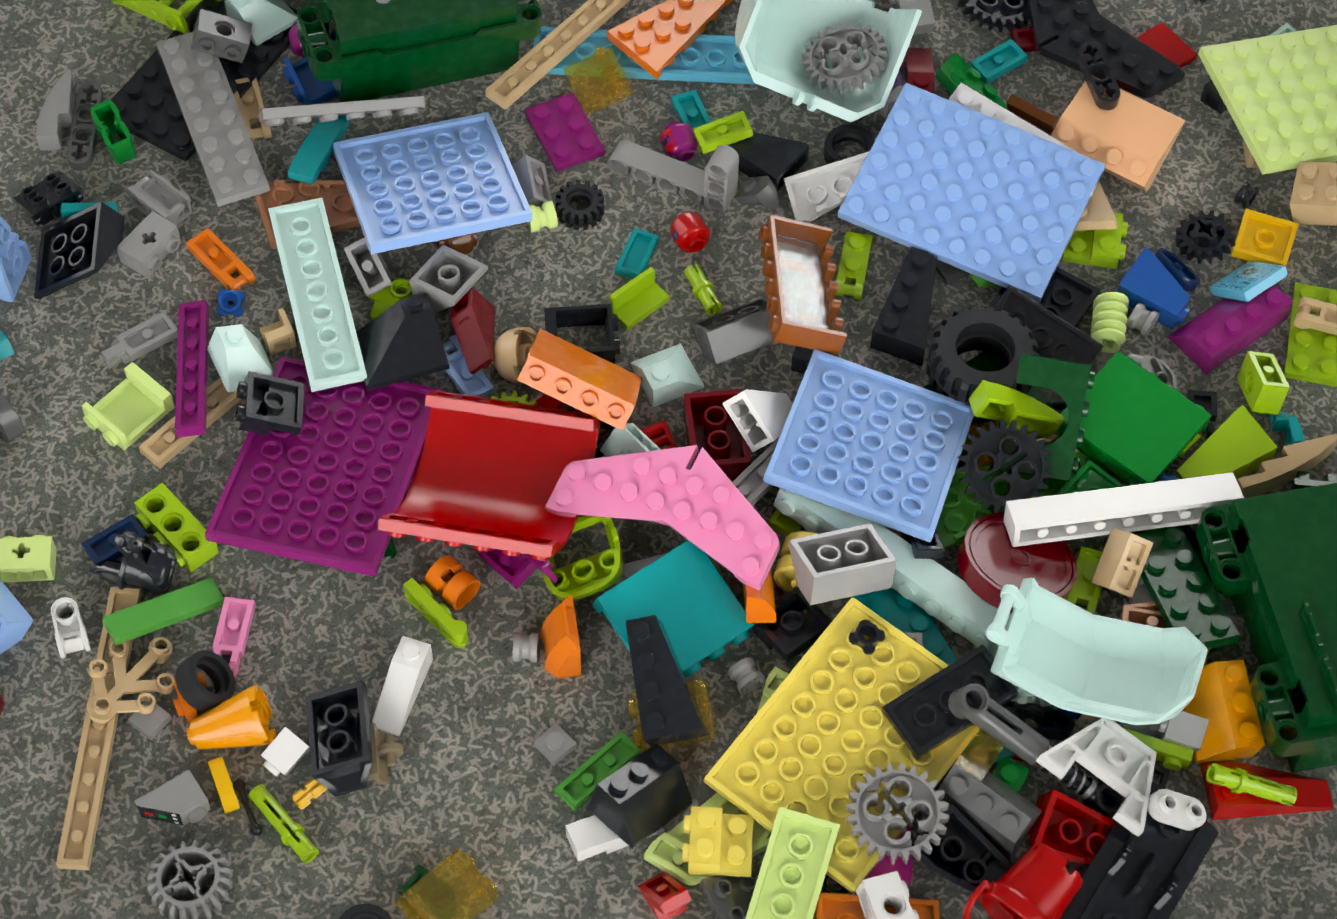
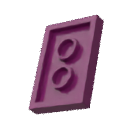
M574 93L524 109L525 116L555 172L605 155V149Z

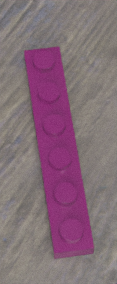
M207 300L179 304L175 432L178 438L206 434L207 348L209 337V305Z

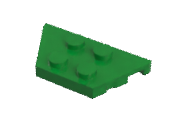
M953 53L935 75V78L951 95L960 83H963L1007 110V105L997 95L996 89L987 85L981 79V74L974 68H971L957 53Z

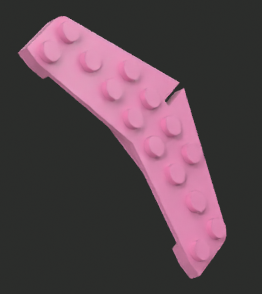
M697 445L573 461L565 467L545 506L547 512L564 517L586 515L646 520L669 526L731 571L746 586L761 590L780 549V542L776 533L703 447L691 471L689 470L699 451Z

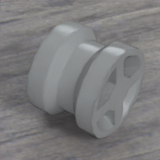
M1138 303L1131 313L1126 327L1131 330L1137 329L1142 336L1147 337L1156 325L1160 313L1155 310L1149 311L1144 304Z
M514 632L513 662L529 659L530 662L537 663L539 633L522 635L521 632Z
M751 657L736 662L727 673L731 680L736 681L737 690L742 695L759 688L766 679L762 672L756 670V663Z

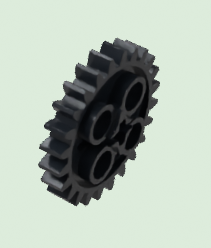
M959 0L957 4L958 7H965L963 15H972L970 18L971 22L976 19L979 20V27L988 24L990 31L996 26L999 32H1002L1004 27L1011 32L1014 26L1017 29L1021 28L1022 24L1027 25L1030 20L1027 0Z
M1000 419L998 428H996L993 422L989 421L988 431H985L982 427H977L978 437L968 435L972 444L970 446L961 445L967 451V454L957 457L965 462L964 466L956 468L957 471L965 472V476L959 480V483L969 484L964 493H975L972 498L973 503L982 499V509L986 510L990 504H993V513L997 514L1001 506H1003L1005 512L1006 501L1028 499L1032 496L1035 498L1041 497L1037 490L1039 488L1048 489V486L1042 481L1043 478H1052L1050 473L1045 472V468L1052 466L1053 463L1044 459L1051 451L1041 450L1046 441L1043 439L1034 440L1038 434L1036 430L1027 434V424H1023L1017 429L1016 420H1012L1009 427H1006L1004 419ZM1008 438L1013 439L1016 444L1015 451L1010 455L1005 454L1002 450V443ZM1026 451L1027 455L1008 466L1010 471L1008 474L1001 471L989 481L983 482L985 476L1001 467V460L1010 462L1021 452ZM987 454L991 458V466L988 470L981 471L978 468L977 460L981 455ZM1023 463H1028L1032 468L1031 475L1026 479H1022L1018 475V468ZM999 479H1004L1008 485L1007 491L1002 495H997L993 490L994 483Z

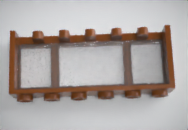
M775 215L769 216L766 225L762 224L759 231V240L762 241L760 256L764 259L762 270L763 276H766L764 293L768 295L766 311L770 313L768 330L772 332L773 344H776L778 341L812 350L817 349L822 352H830L838 357L847 338V333L841 332L844 320L836 317L841 307V300L834 299L839 284L838 282L831 281L836 270V264L829 263L834 248L827 245L832 234V228Z

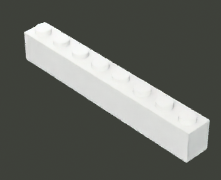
M1233 473L1215 474L1006 501L1003 522L1012 546L1017 547L1110 535L1112 528L1134 532L1195 524L1199 522L1201 514L1206 508L1230 504L1234 500L1244 499V496Z

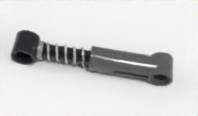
M972 683L951 693L948 703L950 711L954 716L960 719H968L1031 766L1037 763L1036 760L1042 753L1052 748L1047 738L990 698L987 690L982 685ZM966 695L971 698L972 707L967 704ZM1072 764L1066 775L1061 779L1066 783V787L1071 786L1075 789L1074 793L1080 795L1083 805L1102 815L1116 812L1124 801V797L1102 780L1095 779L1093 776L1088 777L1085 770L1078 769L1077 764ZM1101 793L1106 799L1105 804L1101 800Z

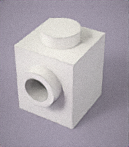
M285 727L261 754L266 759L263 765L275 776L280 772L287 776L310 750L309 746Z

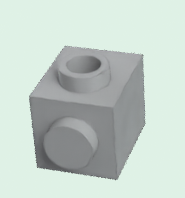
M1181 711L1176 717L1159 723L1158 731L1162 732L1161 740L1193 749L1196 752L1201 748L1209 719Z

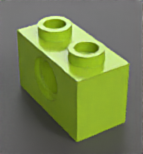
M1247 351L1236 379L1250 409L1258 414L1278 415L1290 386L1274 354Z

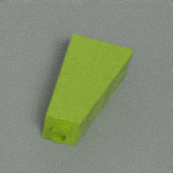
M1242 405L1176 471L1175 477L1185 479L1233 473L1237 480L1258 469L1261 462L1272 460L1278 447L1244 405Z

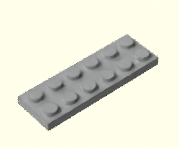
M424 96L262 108L258 111L259 122H266V127L281 126L284 124V120H292L293 125L312 122L311 118H319V122H333L338 120V116H346V120H359L365 118V114H372L373 118H385L392 116V112L399 111V116H411L418 114V110L425 107Z

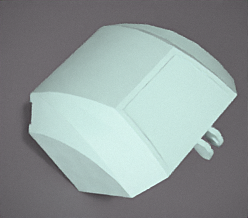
M742 0L736 23L735 43L754 83L793 98L792 104L799 106L801 103L807 104V110L814 112L817 108L852 122L885 107L922 11L918 9L890 8L889 12L874 8L875 3L869 0ZM848 22H851L852 27H855L860 22L862 29L870 25L871 31L878 30L879 36L884 37L887 45L888 62H885L886 69L880 70V78L872 77L873 84L864 82V89L855 86L853 93H851L848 88H845L844 92L840 94L837 88L832 93H829L828 87L820 90L818 84L813 86L811 79L806 78L802 65V54L806 53L805 45H811L810 38H819L817 32L820 31L825 34L827 33L828 26L834 30L837 23H840L842 27H846ZM857 47L860 62H863L864 56L862 52V47ZM830 53L826 55L828 68L833 69Z

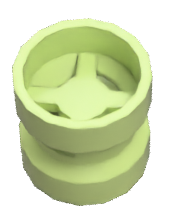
M552 201L543 202L540 207L529 205L532 211V221L527 223L531 233L538 232L544 226L549 229L558 227L557 215Z

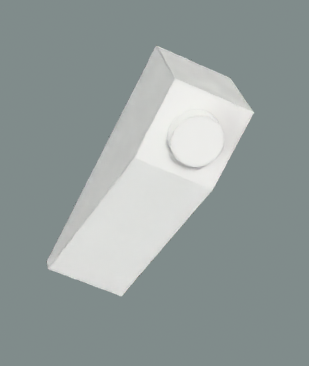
M402 636L392 658L372 723L376 724L377 730L400 736L433 661L431 644Z

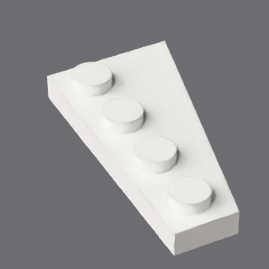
M869 152L784 178L795 219L810 223L841 205Z

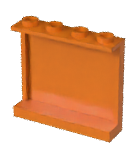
M539 329L517 380L623 431L636 405L642 377L545 330Z

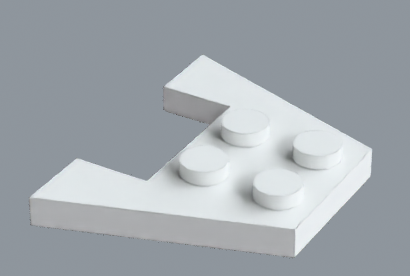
M1101 718L1042 753L1037 758V763L1060 780L1066 775L1074 761L1082 765L1125 797L1113 819L1137 837L1143 833L1156 752L1116 722Z

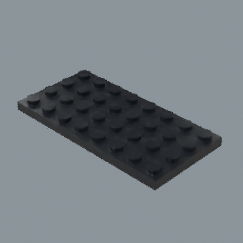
M202 0L185 20L190 32H193L200 9L228 16L224 0L221 2L217 0ZM288 6L297 15L298 10ZM291 27L258 46L250 40L243 63L219 57L233 94L238 90L239 97L241 98L252 86V81L256 78L258 82L290 46L288 33ZM175 30L167 39L183 35L184 33ZM157 49L111 101L118 108L121 119L131 134L187 162L196 152V149ZM243 78H248L250 80L249 82H244L240 84H237V82L235 81Z

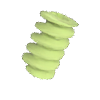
M1119 292L1102 293L1093 302L1090 337L1104 346L1101 352L1117 353L1120 350V345L1126 339L1127 327L1125 324L1127 323L1126 315L1128 314L1127 306L1129 299L1126 295Z

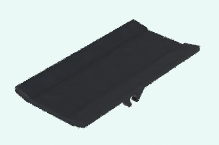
M1152 781L1150 795L1163 788ZM1148 809L1144 831L1139 837L1116 821L1081 877L1083 886L1075 894L1060 919H1169L1219 832L1208 821H1205L1202 826L1191 831L1167 825L1154 820L1149 814Z

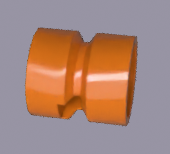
M450 555L439 558L428 570L424 579L425 584L436 594H442V599L455 610L462 609L471 601L481 586L480 580L468 570H463V566Z

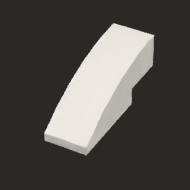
M595 815L566 825V836L578 862L604 851L609 854L628 846ZM661 827L659 830L654 832L649 837L664 832L663 827Z

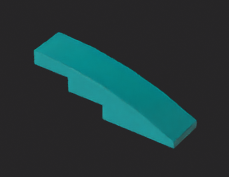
M338 116V120L333 122H319L318 119L287 171L288 178L314 185L320 171H325L332 154L335 155L333 142L342 141L351 120H346V116Z

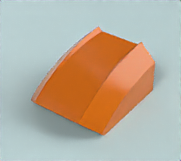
M568 595L547 616L540 631V638L543 639L546 657L544 669L556 678L581 675V650L573 596Z

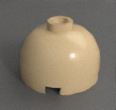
M531 327L507 330L498 337L495 343L494 361H492V364L499 375L511 383H522L517 379L520 375L521 367L524 366L527 360V354L535 340L534 337L537 335Z

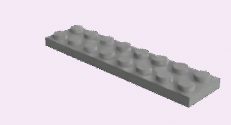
M193 32L156 42L217 206H223L269 192L268 181L219 57L191 49Z

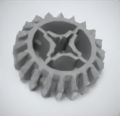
M195 839L191 847H187L186 842L182 840L180 843L181 848L177 850L169 845L168 850L170 854L159 853L158 858L161 863H151V869L154 873L147 874V881L151 884L147 886V892L149 896H152L150 899L152 905L158 907V912L161 916L168 914L169 919H177L179 915L180 919H189L190 916L193 919H200L199 915L205 913L206 918L211 919L210 909L214 908L216 911L221 912L222 905L220 901H229L230 897L227 891L233 888V883L229 880L233 877V873L228 868V859L222 857V853L218 848L212 850L208 842L200 848L199 842ZM199 862L201 864L197 866H190L187 863ZM177 868L176 877L169 881L170 884L165 887L169 875ZM184 873L194 882L196 890L193 889L191 884H188ZM215 876L213 885L211 886L209 891L205 895H203V887L210 882V878ZM183 897H190V898H192L193 900H192V901H179L178 899L183 898Z

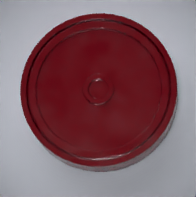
M1005 512L987 514L978 518L970 525L959 547L957 563L964 581L981 599L999 608L1001 602L1000 593L1003 586L1009 584L1020 589L1021 583L1025 578H1034L1040 587L1065 600L1067 599L1076 582L1078 570L1075 557L1065 541L1013 547L1003 522Z

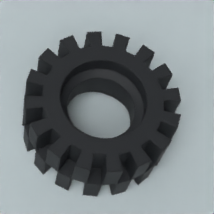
M576 180L575 185H573L572 181L567 182V188L562 185L560 192L557 191L555 199L557 218L559 217L561 224L565 222L566 227L569 229L572 225H574V230H579V226H583V229L587 230L588 224L592 227L596 226V220L600 222L602 215H604V196L602 190H598V186L595 183L590 187V181L585 180L584 184H581V180ZM575 200H585L590 204V207L584 210H575L570 207V204Z

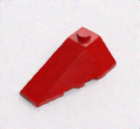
M1232 760L1200 763L1212 820L1334 809L1327 780ZM1212 763H1216L1230 769L1241 768L1246 770L1248 774L1293 786L1297 789L1298 794L1296 802L1292 806H1286L1249 793H1234L1230 788L1209 783L1206 779L1207 769L1209 766H1212Z
M1053 789L1039 796L1035 803V806L1043 812L1029 832L1031 846L1035 844L1037 847L1039 844H1043L1053 849L1069 862L1089 865L1116 821Z

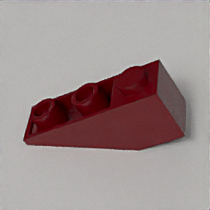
M471 288L456 305L451 307V321L469 372L473 375L479 370L487 368L494 361L495 307L476 290Z

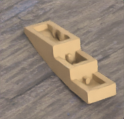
M1337 434L1283 446L1279 458L1261 462L1257 474L1238 478L1237 483L1244 499L1266 493L1291 482L1296 477L1298 471L1307 472L1314 468L1334 451L1337 444Z

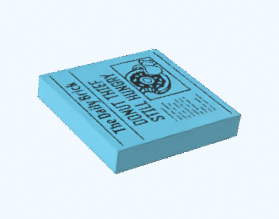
M1248 261L1209 288L1214 296L1248 302L1285 278L1288 273L1285 266Z

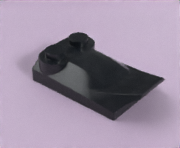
M361 680L305 697L312 777L324 785L333 796H340L366 788L372 765L369 720L372 702L367 696V686Z

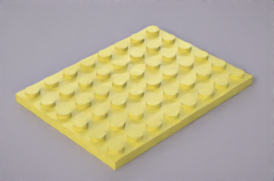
M852 597L705 776L704 783L745 814L753 817V820L769 832H772L779 806L840 824L826 874L854 894L862 880L867 878L879 862V852L875 851L868 856V844L861 847L857 846L861 835L851 836L850 834L851 829L856 825L847 824V817L853 814L846 812L847 804L853 803L849 800L850 792L859 793L855 789V783L858 781L866 784L864 781V773L866 772L875 777L876 766L884 773L887 772L888 763H891L894 771L899 769L901 763H904L905 771L907 772L915 765L917 767L916 775L918 776L927 771L928 777L926 782L929 783L937 780L938 786L981 729L973 724L916 760L881 711L882 707L949 665ZM862 620H869L885 633L884 641L876 645L875 652L871 655L864 654L862 648L849 642L850 633L856 631L859 622ZM869 635L864 636L865 639L870 638ZM881 781L879 790L873 792L878 794L877 806H872L867 810L873 816H879L883 813L882 801L884 799L889 802L890 796L885 795L884 781ZM899 787L893 789L890 794L904 797L908 793L905 789ZM892 809L893 816L899 814L903 818V811L897 813ZM918 811L913 812L912 816L914 817ZM891 830L887 834L891 839L896 840L902 832Z

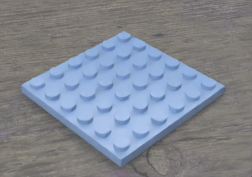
M489 112L333 142L335 157L371 254L532 221V211Z
M814 349L764 475L763 482L931 542L959 461L957 457L961 455L963 449L961 445L965 443L974 416L972 408L964 405V402L956 401L953 398Z

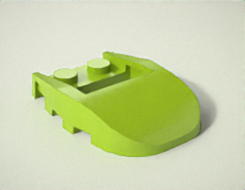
M579 515L572 532L574 533L602 522L610 549L556 569L554 557L549 558V561L554 565L551 571L558 580L554 583L543 574L544 581L548 589L559 601L564 600L568 595L573 596V601L598 593L615 584L623 575L624 567L619 534L610 517Z

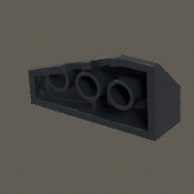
M949 804L948 810L942 812L949 815L948 823H943L947 828L946 834H937L941 839L940 845L937 846L930 843L932 847L930 855L921 850L920 861L931 872L971 892H974L983 880H987L989 883L992 881L997 882L1013 866L953 804ZM916 836V838L914 839V841L912 842V844H911L912 846H914V843H915V840L917 839V836Z

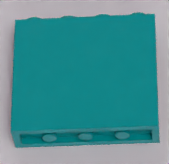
M689 540L596 598L592 604L598 615L602 612L604 613L629 652L625 621L656 615L664 625L680 667L687 678L702 668L699 663L706 658H709L712 662L726 652L723 647L733 642L737 646L750 637L748 631L754 626L753 623H746L745 610L707 554Z

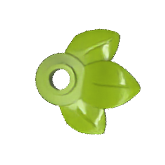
M398 278L392 282V285L368 297L375 301L370 313L371 319L374 320L399 300L413 296L410 281L405 278ZM399 291L406 292L404 294H397Z

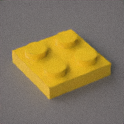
M1245 209L1236 238V245L1231 256L1246 261L1286 267L1299 224Z

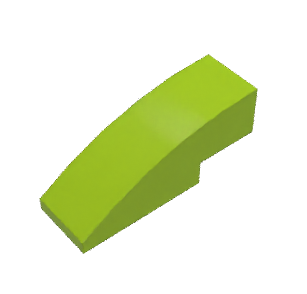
M982 380L969 398L974 416L997 421L1004 419L1006 427H1009L1012 420H1016L1017 429L1023 424H1027L1028 429L1026 433L1029 434L1036 430L1039 437L1051 438L1064 421L1063 415L1033 397L1015 389Z

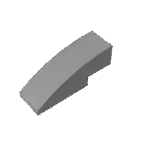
M66 71L61 76L42 106L35 135L40 151L62 150L63 128H72L76 89L72 71Z

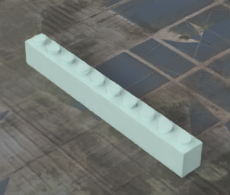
M782 488L779 489L773 506L779 509L782 514L798 522L809 532L820 534L871 523L897 560L892 588L904 598L911 600L924 609L927 614L934 616L947 625L953 632L966 638L976 648L984 645L995 659L999 647L986 637V631L988 626L993 623L998 608L988 604L976 595L965 581L933 559H915L911 544L883 525ZM1009 613L1007 622L1004 627L1005 629L1007 628V625L1009 623L1011 613Z

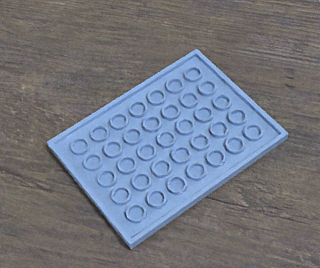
M905 83L846 195L837 217L909 248L912 246L934 254L942 262L1006 289L1011 285L1031 299L1040 302L1106 164Z

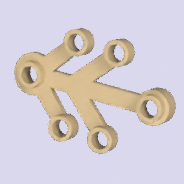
M157 637L151 640L147 654L127 674L124 658L127 652V644L124 642L115 645L114 641H111L108 655L112 658L115 686L108 693L106 692L104 680L107 674V663L102 659H94L90 662L88 674L92 678L94 696L88 700L86 712L91 720L103 724L112 720L116 713L140 712L142 714H149L153 712L156 702L155 697L150 692L169 694L173 691L175 679L168 673L160 674L155 680H139L155 663L164 664L171 658L173 646L167 638ZM157 646H164L165 649H162V650H161V649H158V648H156V647H157ZM118 647L121 648L122 651L115 652L113 648ZM94 667H100V668H102L103 670L100 671V672H97V671H94L93 668H94ZM167 681L170 683V685L163 686L161 685V682ZM143 693L138 696L137 700H119L124 694ZM148 701L151 705L144 706L141 702ZM98 705H104V706H106L107 708H105V709H100V708H98L97 706H98Z

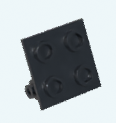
M62 172L47 175L44 181L35 186L24 188L19 195L13 197L16 202L33 215L31 218L36 226L40 224L44 226L54 220L51 211L57 218L60 217L55 205H58L61 209L62 203H81L84 200L80 192L82 191L81 187Z

